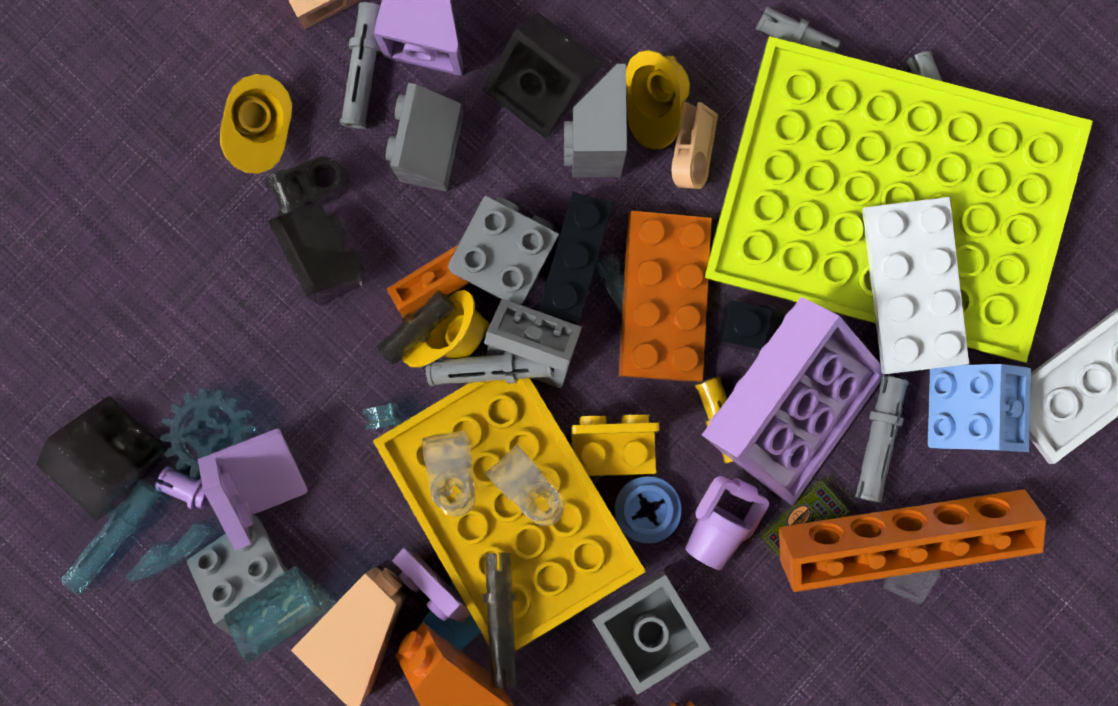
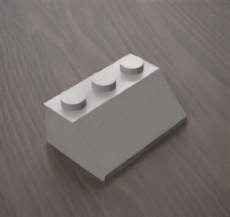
M616 64L573 107V121H564V166H572V178L621 177L627 152L626 64Z

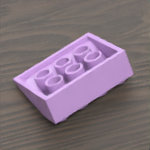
M800 297L792 310L785 315L782 324L769 342L762 347L757 359L744 377L737 382L734 391L724 405L711 418L702 436L732 461L793 506L880 384L882 375L885 376L886 374H882L881 364L839 315Z

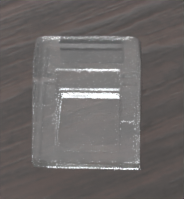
M940 569L887 577L884 581L883 589L922 605L940 576Z

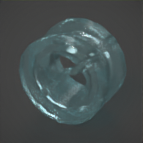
M398 403L361 410L362 415L368 419V423L364 425L365 431L401 424V418L396 416V410L399 409Z

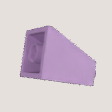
M451 0L381 1L373 34L384 58L459 76L463 75L464 65Z

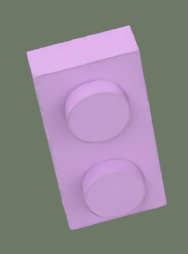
M403 548L392 560L403 571L399 575L403 583L416 593L421 589L430 598L426 605L440 619L446 621L449 617L463 623L471 615L463 599L419 555Z

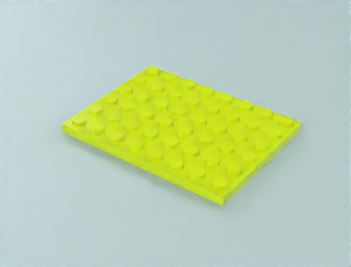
M769 36L704 278L797 303L800 297H803L833 313L876 324L862 209L872 206L950 197L967 348L1027 363L1093 121Z

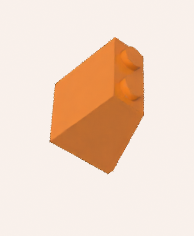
M424 622L416 631L407 634L400 643L395 656L420 706H514L493 674Z

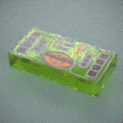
M818 480L766 528L759 537L780 558L779 527L842 518L850 511L822 480Z

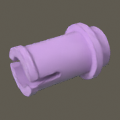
M166 466L161 471L158 479L164 482H156V491L164 492L186 502L188 508L192 510L197 507L204 509L207 506L209 500L203 491L201 478L197 480L174 470L170 466Z

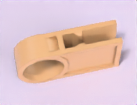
M683 102L680 130L677 135L672 161V178L678 188L701 189L708 178L718 114L702 102H698L697 108L687 102Z

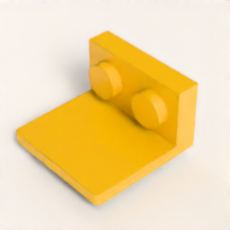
M649 415L621 416V424H606V416H581L580 425L571 426L572 449L588 476L656 474L655 432H659V423H649Z

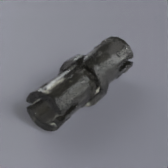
M437 290L413 314L408 312L402 318L403 323L377 345L380 353L386 360L396 365L418 343H425L431 338V332L444 319L456 311V306L445 293L443 294L442 291Z

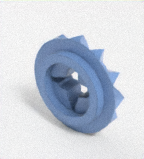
M645 476L631 480L622 488L616 499L614 510L617 523L629 538L637 542L656 543L669 537L679 524L681 518L679 496L674 488L662 479ZM638 494H641L650 503L663 499L664 502L659 504V507L654 511L656 515L655 520L658 525L655 526L646 516L637 517L632 520L631 517L636 515V512L641 509Z

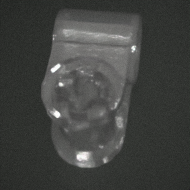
M466 430L423 438V455L433 501L450 516L467 514L475 504L476 494L472 475V454ZM456 485L462 493L456 494V502L451 503L445 496L451 494V487Z
M517 444L485 473L496 487L536 524L542 526L553 525L563 515L565 507L561 495ZM542 496L544 499H548L547 502L551 507L546 512L537 509L538 505L535 502L537 497Z

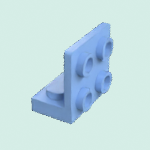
M982 364L930 369L928 447L938 449L1029 452L1031 368L1005 364Z

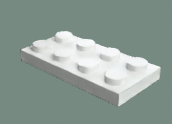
M950 197L863 208L882 374L969 364Z
M1118 308L1031 372L1029 438L1048 464L1058 462L1118 417Z

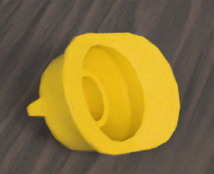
M651 50L641 51L630 59L626 68L628 124L634 138L643 146L653 150L662 149L670 145L679 133L682 105L689 95L690 82L686 71L676 61L674 56H663L661 53Z
M254 74L243 77L232 87L227 97L220 128V145L226 159L235 168L245 173L259 174L268 171L280 161L283 154L291 120L292 103L288 91L279 81L269 75Z
M465 290L456 291L443 302L417 318L408 328L401 342L400 354L403 362L410 367L421 368L441 357L452 359L465 358L472 355L478 348L481 340L486 336L490 323L475 309V301L472 294Z

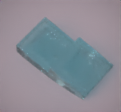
M207 521L196 522L174 547L166 541L154 544L126 577L131 582L171 569L201 549L218 531Z

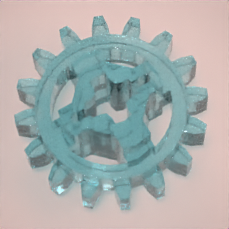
M206 388L199 389L198 399L192 393L183 394L184 406L174 403L170 405L171 410L176 414L174 419L165 418L162 420L164 425L171 427L170 433L160 436L161 441L171 442L172 447L164 454L166 457L178 456L180 458L175 466L177 470H184L191 466L190 477H200L198 459L189 453L184 444H190L197 450V457L202 458L222 450L230 439H233L231 446L246 441V434L255 431V427L245 425L244 420L251 415L250 411L237 410L241 401L237 397H232L226 402V391L217 389L213 398L209 389ZM216 407L227 413L232 423L227 424L219 417V410H216ZM194 412L193 420L186 428H183L189 415ZM208 428L224 430V433L215 434V436L208 439L193 437V434L201 433V431H205Z

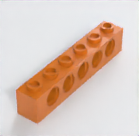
M1022 489L779 527L780 562L793 592L1033 555L1043 553L1046 518L1027 491Z

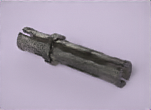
M512 552L499 553V571L497 570V553L484 554L487 593L482 595L483 603H487L490 687L503 688V668L505 685L507 687L518 686L513 601H517V592L512 591Z

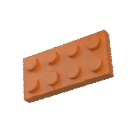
M630 211L628 213L618 377L703 382L708 279L704 278L710 257L712 218Z

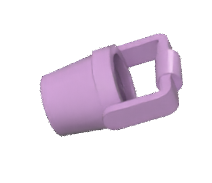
M723 476L716 477L696 509L695 514L698 520L685 550L707 566L722 570L740 544L753 535L768 509L769 501L758 493V489L755 486L740 479L730 480ZM725 489L734 496L748 502H754L743 521L716 505Z

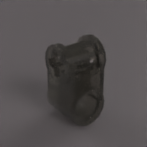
M325 156L316 157L296 167L278 171L264 180L267 188L273 190L280 208L277 212L280 220H289L302 216L313 208L339 199L346 193L350 183L345 169L332 158ZM326 170H335L336 178L333 184L325 188L320 187V175Z

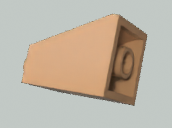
M376 566L366 572L291 650L347 706H360L372 691L406 596L400 590L404 584L388 568L381 571Z

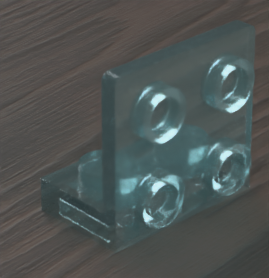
M294 566L290 570L279 574L273 582L254 595L243 599L237 607L226 613L224 618L241 657L251 662L332 608L336 602L330 593L298 567Z

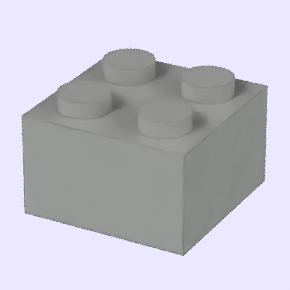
M662 570L591 613L592 621L637 695L711 649Z

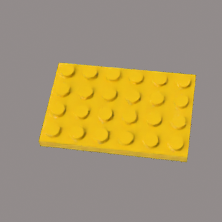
M530 378L518 379V382L514 384H508L506 380L468 383L373 440L497 661H501L646 573Z

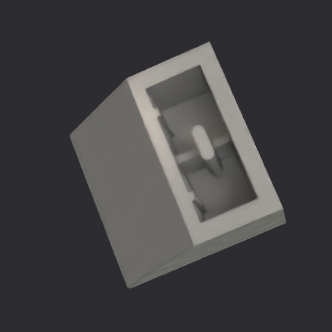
M408 83L405 95L399 94L395 107V119L400 120L396 136L390 135L386 148V160L391 161V169L399 182L447 192L464 117L461 103L413 83Z

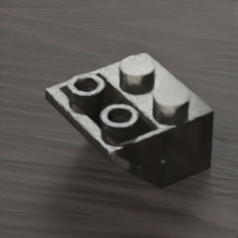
M107 396L49 436L36 465L91 517L98 521L124 501L167 455L169 450L113 398Z

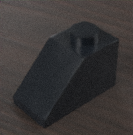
M730 300L724 306L716 345L759 354L762 347L769 342L780 327L786 314L774 309Z

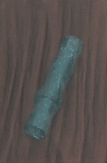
M139 480L119 507H113L108 513L109 520L87 545L74 564L60 578L62 584L76 594H83L130 534H136L140 529L141 525L139 522L155 502L160 499L162 494L156 491L155 487L150 483Z

